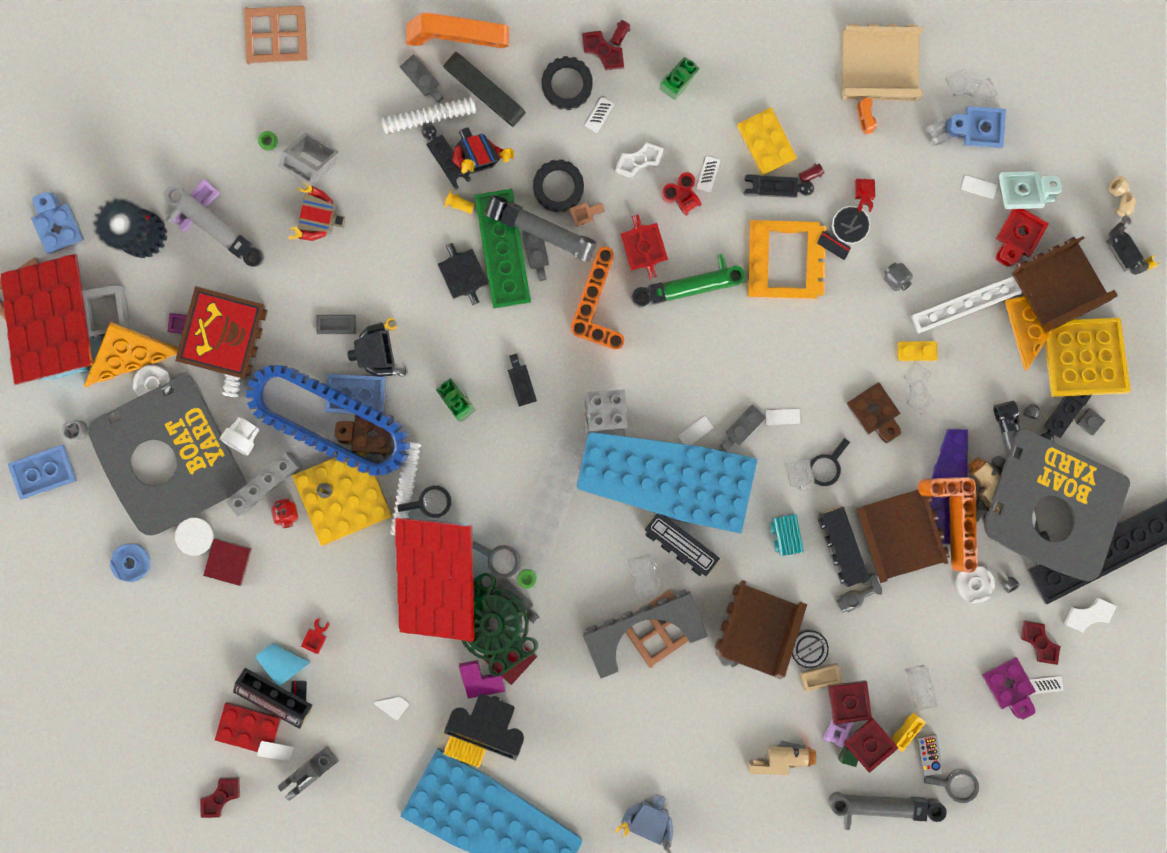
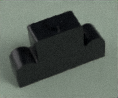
M479 694L471 715L464 708H455L451 712L444 730L446 735L515 761L518 758L524 741V735L521 730L517 728L508 730L515 707L503 702V699L500 697H489L484 694Z

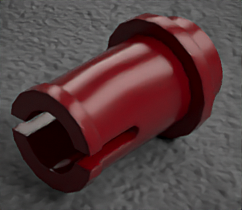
M624 20L617 22V28L609 40L619 47L627 32L631 30V25Z
M815 163L813 167L799 173V177L802 182L811 181L818 176L821 178L824 170L820 163L817 165Z

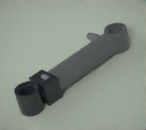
M491 195L484 212L489 218L500 221V223L511 228L516 227L572 253L573 256L582 261L589 262L597 246V242L587 236H579L523 210L522 206L514 202L509 203L508 200L498 195Z
M834 792L828 799V804L832 811L838 816H844L845 830H850L852 815L912 818L913 821L927 822V816L934 822H941L947 815L945 806L935 798L926 800L924 797H910V799L844 795L840 792ZM837 801H844L841 807H835ZM938 806V811L932 814V808Z

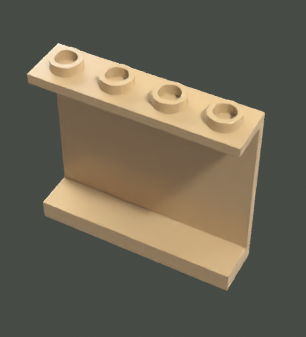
M857 23L846 26L843 30L842 100L870 98L871 100L918 101L922 97V89H919L920 34L923 32V27H917L915 24H909L906 27H898L897 24H889L886 27H879V24L860 26Z

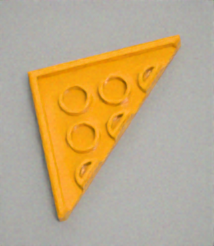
M1025 296L1006 299L1005 305L1025 371L1029 369L1053 330L1047 333L1044 332Z
M110 322L84 387H89L91 384L103 382L122 373H128L140 369L142 366L165 360L176 355L179 347Z

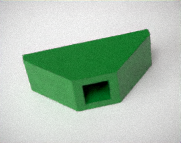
M684 57L662 80L660 90L673 100H676L700 68L693 61Z
M451 378L442 383L436 390L458 421H464L476 411L472 403Z

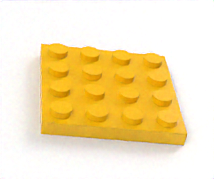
M1121 318L1075 319L1053 329L1044 343L1051 397L1126 394L1131 392Z
M357 453L365 458L367 456V453ZM337 457L292 475L321 546L392 517L377 477L369 475V472L362 473L357 470L358 467L352 468L347 465V462L342 463L336 460ZM329 483L333 488L332 495L328 498L319 497L317 494L319 484ZM320 488L321 492L328 494V490Z

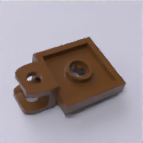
M880 382L846 403L867 435L876 431L883 442L889 443L901 434V429L894 419L901 413ZM869 404L877 405L878 412H869ZM887 430H891L892 435H889Z
M356 414L354 422L339 421L335 424L334 437L341 444L352 445V452L391 455L392 436L384 428ZM371 430H375L378 433L373 439L368 435Z

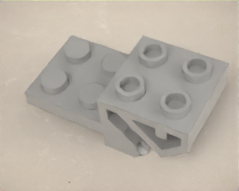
M625 390L585 392L584 405L586 412L584 413L586 439L590 432L625 436V429L628 428Z

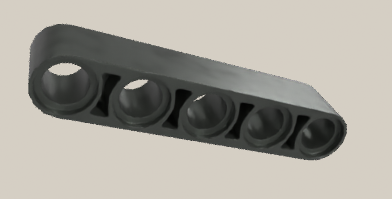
M455 51L443 65L448 73L510 126L514 127L526 114V111L458 52Z

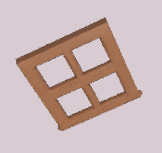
M305 6L249 9L245 7L246 63L248 65L251 63L308 61ZM297 15L298 31L280 32L279 16ZM271 16V32L253 33L252 17ZM298 36L299 53L280 52V37ZM272 38V54L254 55L253 39Z
M669 589L648 604L650 606L655 605L657 600L664 597L670 599L674 595ZM658 619L649 620L655 629L640 639L632 627L626 631V634L649 668H653L654 664L689 641L684 634L673 642L664 629L671 623L665 621L661 624ZM658 633L667 647L651 657L642 643Z

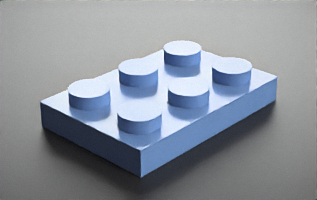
M327 374V385L330 388H335L341 391L340 394H347L351 396V399H357L362 402L361 404H367L372 407V410L377 409L383 412L382 415H384L386 377ZM326 400L325 412L352 413Z
M60 445L8 463L20 500L77 481L65 445Z

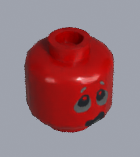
M290 499L278 500L271 508L274 523L282 526V528L292 527L293 523L298 520L296 504L290 501Z

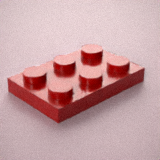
M226 702L215 741L258 752L261 741L275 743L281 719L275 715Z

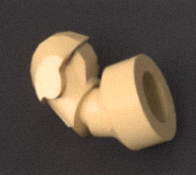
M1118 176L1110 183L1108 190L1114 196L1122 197L1120 199V207L1116 209L1117 214L1121 217L1126 214L1130 216L1135 208V197L1132 195V192H1129V181L1123 176Z

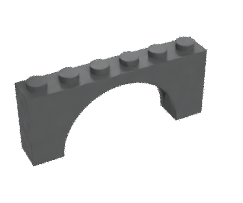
M681 590L675 593V597L670 599L668 597L657 600L655 605L650 606V604L641 606L637 612L632 613V611H628L621 615L622 618L617 620L611 618L604 621V625L599 627L593 625L586 628L583 637L600 679L618 672L616 662L618 643L630 627L641 621L658 619L670 622L683 631L690 643L708 637L691 592Z

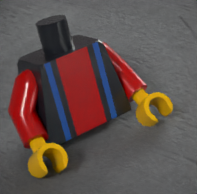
M469 127L459 131L461 140L455 146L453 163L460 167L462 176L493 168L500 158L505 163L509 161V158L514 159L513 149H502L496 146L484 134L473 136Z

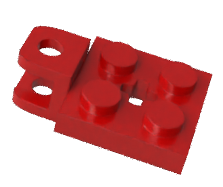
M1012 209L995 238L1003 243L996 254V261L1006 267H1010L1016 264L1022 255L1028 258L1031 257L1049 223L1025 209ZM1024 227L1026 235H1019L1018 228Z

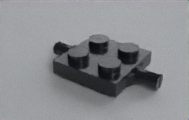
M453 243L450 246L449 244L446 245L450 257L437 265L453 300L460 296L468 295L472 306L480 303L475 292L479 288L488 285V282L473 249L457 253Z

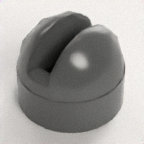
M1031 404L1025 408L1023 415L1038 420L1040 408L1035 404Z
M321 483L317 487V494L321 498H328L333 493V488L329 483ZM320 488L328 490V494L321 492Z
M1007 577L1009 581L1003 580L1002 586L1007 593H1011L1020 586V583L1014 577Z

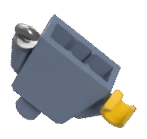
M656 794L652 803L643 800L641 803L631 806L626 810L621 820V825L616 827L615 832L618 833L620 828L624 830L622 837L626 836L630 831L654 843L662 844L664 850L671 853L669 848L672 844L674 830L672 818L669 816L668 810L662 808L666 798Z

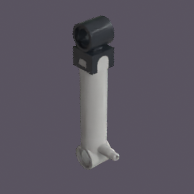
M174 185L166 188L164 198L174 207L166 218L167 222L171 223L181 212L226 247L237 258L241 259L243 257L246 265L258 267L263 263L264 254L261 250L251 247L253 244L208 210L184 191V189ZM173 191H179L180 198L177 201L171 199ZM251 252H256L259 256L258 261L255 263L249 260Z

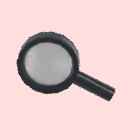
M844 438L831 455L820 454L810 461L808 475L813 483L819 486H830L839 479L841 467L837 459L850 444L847 439Z
M433 485L421 492L418 501L398 504L397 509L398 512L420 508L425 516L439 518L450 510L451 496L445 488Z

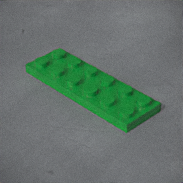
M506 189L474 195L493 309L531 303L519 229L500 223V221L491 219L484 214L491 195H498L508 200L509 203H515L513 190Z

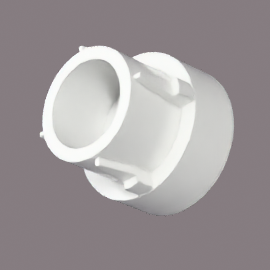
M238 417L230 428L224 430L219 439L232 449L248 456L254 447L253 441L259 429L247 420Z

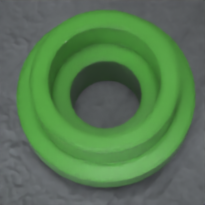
M265 131L260 134L258 143L262 149L270 151L277 146L278 139L273 132ZM267 138H271L270 144L265 143Z

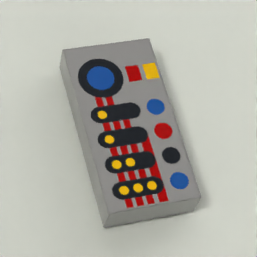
M931 734L917 737L923 775L929 776L943 773L937 735Z

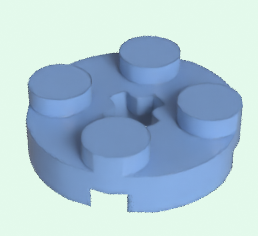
M125 544L118 547L113 552L112 560L110 561V568L114 576L127 582H135L142 579L151 568L150 556L146 549L139 544ZM129 557L135 561L133 568L126 565L128 562L127 558Z

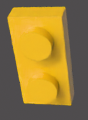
M937 341L897 342V360L937 361Z
M914 712L905 719L903 726L893 734L891 739L901 752L906 749L926 723Z

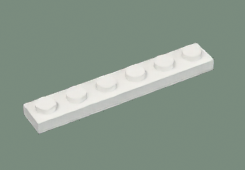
M1012 276L911 316V319L918 334L1019 295L1022 291Z

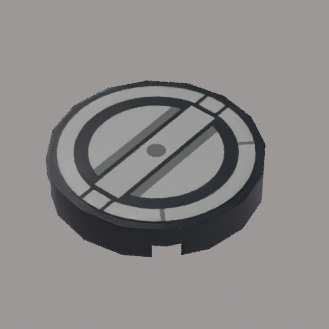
M806 629L800 631L792 658L798 665L804 668L820 666L825 662L829 654L827 640L821 633L815 630Z

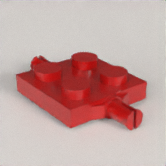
M639 214L636 215V218L635 215L631 216L634 228L620 234L630 269L633 271L647 268L649 279L656 278L654 266L668 260L658 223L642 225Z

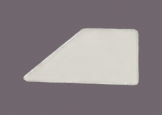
M401 697L374 702L377 707L396 721L409 706V703Z

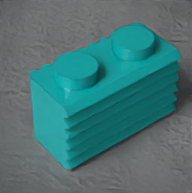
M797 514L772 517L773 522H770L771 533H775L776 541H773L775 552H779L780 556L804 552Z

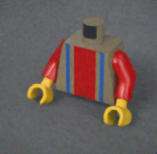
M305 183L306 188L304 190L298 188L300 192H305L298 226L288 229L293 230L295 236H288L289 239L299 238L301 240L315 241L325 237L326 234H331L333 226L344 227L345 216L336 214L337 207L333 205V200L323 190L310 186Z

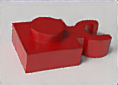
M856 179L854 182L855 199L860 200L857 209L861 212L862 205H867L868 212H871L873 209V202L871 200H874L876 197L875 179Z
M321 618L315 620V630L308 629L301 644L302 648L317 655L320 653L327 638L323 632L330 626V622H327L325 627H320L319 622Z

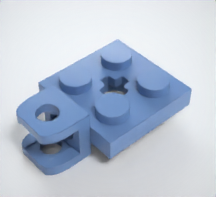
M968 106L966 107L965 114H955L946 120V132L951 137H964V146L1001 149L1004 147L1006 109ZM986 123L985 125L989 127V130L983 132L980 126Z
M44 192L33 197V204L39 215L31 217V220L47 254L84 240L69 204L61 206L57 196L51 192ZM55 224L62 226L60 234L53 231Z

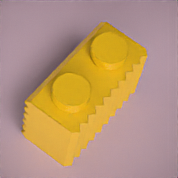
M450 736L443 754L479 768L486 749Z

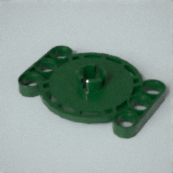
M483 573L473 579V587L476 590V595L473 597L474 641H462V643L477 658L490 661L488 666L490 674L499 677L534 654L538 649V642L533 637H527L529 620L523 603L510 591L494 588L496 585L495 576L491 573ZM484 576L491 578V585L489 587H485L482 583ZM501 592L509 595L512 598L508 599L507 597L501 596ZM515 601L520 606L522 612H519L517 606L514 604ZM523 615L525 620V628H522L521 616ZM490 617L498 621L496 631L487 628L489 627ZM527 640L531 641L534 645L532 651H526L524 648V643ZM474 650H477L478 652L484 653V656L478 654V653H477L476 651H474ZM511 651L518 654L516 662L509 660V653ZM495 662H499L503 666L500 673L495 672L493 669Z

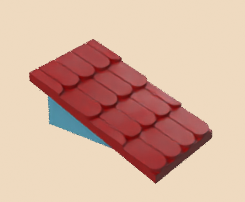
M77 254L1 273L0 280L4 298L3 305L8 330L7 337L14 385L34 380H54L88 371L89 366L93 365Z
M395 518L397 604H399L400 632L473 642L472 526L466 523Z

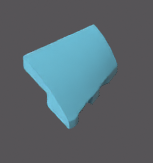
M272 643L255 656L278 686L282 685L310 663L309 660L303 659L275 643Z

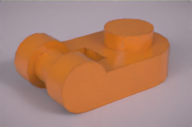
M864 98L857 104L861 128L865 135L874 133L875 128H877L876 119L872 116L871 112L873 101L870 98Z

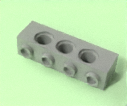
M285 452L229 498L226 503L237 516H242L302 466L290 452Z

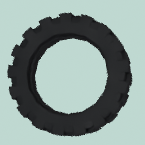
M563 56V58L554 59L552 63L550 62L547 65L546 70L543 72L542 90L545 98L551 105L561 110L562 108L566 110L576 109L586 103L588 97H590L593 79L590 69L582 60L579 61L576 57L568 58V56ZM563 68L576 70L583 79L581 92L573 98H561L554 93L551 87L553 75Z
M559 159L544 163L537 170L533 179L535 197L539 204L547 210L566 212L569 208L575 207L581 200L584 192L583 176L579 169L569 161L566 162ZM558 170L567 172L574 180L575 185L570 198L560 202L550 200L545 195L542 186L545 177L549 173Z

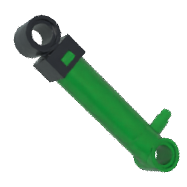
M718 254L720 270L664 283L651 284L648 286L649 290L645 287H639L632 294V302L636 307L643 308L650 301H652V305H657L684 297L736 287L744 281L745 271L740 266L727 268L724 255ZM731 272L739 273L740 279L733 281L730 278ZM642 292L646 294L647 300L639 302L636 299V295Z

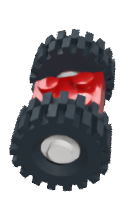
M117 198L112 199L113 202L106 201L104 202L106 204L105 207L100 206L98 208L101 211L99 214L95 213L94 217H97V221H93V225L97 226V229H94L95 234L99 235L97 238L104 242L106 246L139 258L152 257L153 253L158 254L160 252L158 249L164 247L162 243L163 240H167V237L164 236V233H167V229L163 227L165 224L160 220V217L153 212L122 198L121 200Z

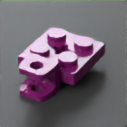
M1017 657L982 674L1000 709L1009 706L1013 715L1022 720L1035 714V707L1029 695L1036 691ZM1006 678L1013 680L1012 688L1004 686Z

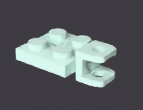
M1039 171L1001 172L999 175L1005 209L1043 208L1045 203L1056 201V194L1062 190L1059 177L1042 176L1040 179ZM1019 187H1021L1022 190H1026V192H1025V193L1020 192V191H1019Z

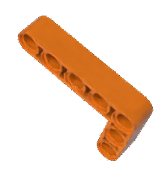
M421 13L406 24V44L421 46L432 38L495 48H506L509 46V26L435 13Z
M605 246L601 247L596 254L571 324V332L580 339L611 350H619L625 341L622 334L591 323L614 258L613 250ZM602 252H608L611 258L608 261L601 260L600 254ZM595 270H602L604 277L596 279L593 275ZM591 287L596 288L598 294L595 297H590L587 294V290ZM587 305L592 311L589 315H583L580 309ZM578 323L585 326V331L581 334L574 331V327ZM593 331H602V339L595 340L592 337ZM613 336H618L621 339V344L617 347L610 343V339Z
M963 477L922 479L918 484V491L922 496H949L951 567L958 572L973 573L978 564L976 485L974 480Z

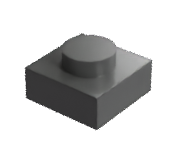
M1089 408L1076 424L1090 435H1094L1106 420Z

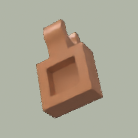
M588 202L569 208L576 227L593 222V215L605 212L602 203L589 207Z

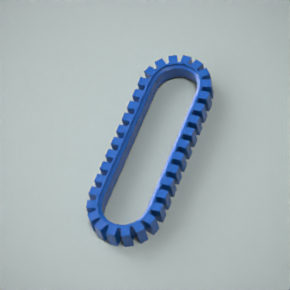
M269 365L263 367L264 370H258L254 374L257 379H250L248 386L254 389L246 390V398H253L252 401L247 403L249 409H257L253 415L257 419L264 418L263 423L274 425L273 428L278 431L284 430V434L294 436V439L298 441H305L304 444L310 447L316 446V450L320 452L326 451L325 454L330 457L337 456L336 460L342 463L347 462L348 466L352 468L358 467V471L362 473L369 472V475L373 476L393 473L392 471L398 470L402 466L400 462L406 461L408 454L402 451L410 450V442H403V440L409 436L407 431L399 432L403 427L399 421H394L391 424L393 417L382 415L383 412L377 409L372 410L371 406L361 404V401L351 399V396L347 394H340L341 391L330 388L325 383H319V380L309 378V375L298 373L299 370L288 366ZM274 377L283 378L384 428L394 439L395 448L393 455L384 463L373 462L273 412L263 401L262 393L264 386Z

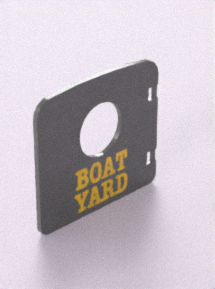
M181 375L96 418L89 426L88 434L111 486L138 530L145 535L153 536L233 496L246 485V480L228 446L219 439L222 434L193 379L188 375ZM172 386L175 392L165 396L163 390ZM119 413L121 419L111 423L109 417ZM149 440H159L169 445L174 451L177 460L173 476L164 484L157 486L141 482L133 473L131 466L132 455L136 448Z
M1027 429L1016 431L1009 455L1006 458L995 489L990 509L984 521V529L987 536L1020 556L1051 570L1082 581L1095 580L1102 571L1130 487L1129 478ZM1016 448L1021 450L1018 459L1013 457ZM1047 496H1054L1063 500L1068 505L1072 514L1071 530L1064 539L1058 542H1050L1039 536L1032 521L1033 510L1036 504ZM997 503L1002 505L999 514L994 513Z

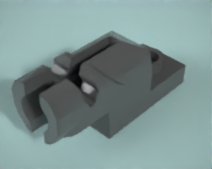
M326 746L280 783L278 789L282 792L292 782L296 783L297 785L285 796L290 801L339 760L330 748Z

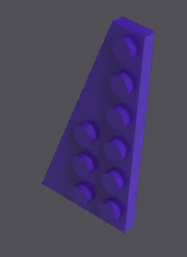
M947 429L931 478H968V429ZM931 496L932 502L929 504L931 510L935 509L938 521H935L937 529L941 528L944 539L941 540L942 544H950L949 496Z

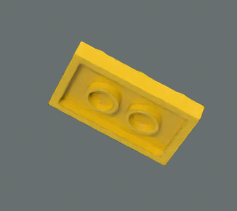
M772 107L737 124V128L762 176L797 159Z

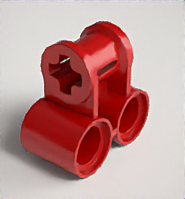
M682 173L679 176L677 185L669 183L662 190L661 197L666 203L676 201L685 216L689 215L688 212L695 207L702 205L698 196L692 191L695 184V177L692 173ZM688 178L691 181V185L685 187L682 185L681 180ZM672 189L675 191L676 196L669 198L666 196L665 191Z

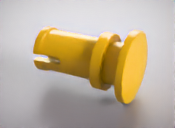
M451 190L445 199L444 207L446 208L447 205H450L452 209L457 208L471 215L475 203L460 198L458 194L453 195V190Z

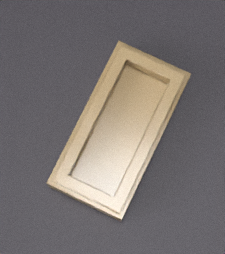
M837 663L800 672L805 692L842 683Z

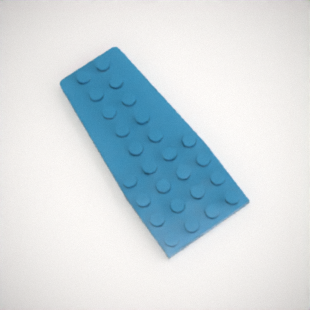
M590 432L587 435L576 486L579 490L684 522L741 534L758 459L701 446Z
M437 748L400 816L447 843L469 853H577L582 844V838L487 774L465 762L444 755V751Z

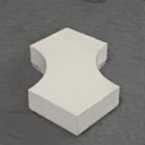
M646 142L643 148L636 153H621L615 172L633 179L636 172L648 166L657 167L664 148Z
M1096 598L1088 607H1071L1064 624L1084 633L1085 629L1093 623L1105 622L1109 624L1117 606Z

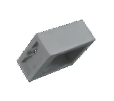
M305 132L283 151L278 167L312 186L334 166L338 151ZM303 151L320 161L321 164L316 166L299 156V154Z
M115 285L82 290L89 337L94 338V340H103L107 330H95L91 305L92 299L115 296L119 325L131 329L125 287Z

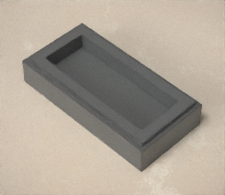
M316 315L317 334H356V315Z

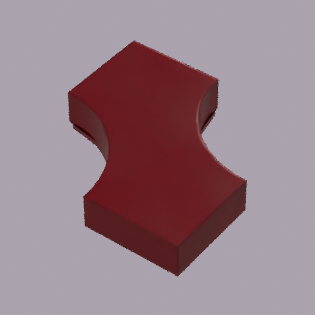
M601 31L582 33L584 54H592L602 61L605 70L624 68L623 50L621 47H614L608 44L603 38Z
M1024 621L1021 640L1029 642L1034 647L1037 661L1058 665L1061 646L1052 643L1048 639L1045 632V624Z
M227 777L218 780L215 792L200 799L201 818L221 817L224 805L228 801L240 797V777Z

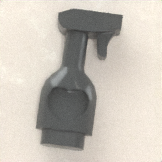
M874 573L869 575L870 580L862 582L863 585L871 584V587L863 591L851 590L839 596L840 599L836 600L842 613L846 611L849 613L860 607L864 599L874 593L882 594V587Z

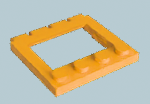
M750 220L748 297L817 299V295H824L825 282L818 281V278H825V262H818V259H825L826 249L818 245L817 242L822 232L826 231V226H819L820 222ZM769 231H778V233L808 232L806 289L768 287Z

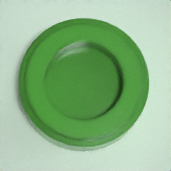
M523 569L517 577L518 584L525 589L533 587L537 580L535 572L531 569Z

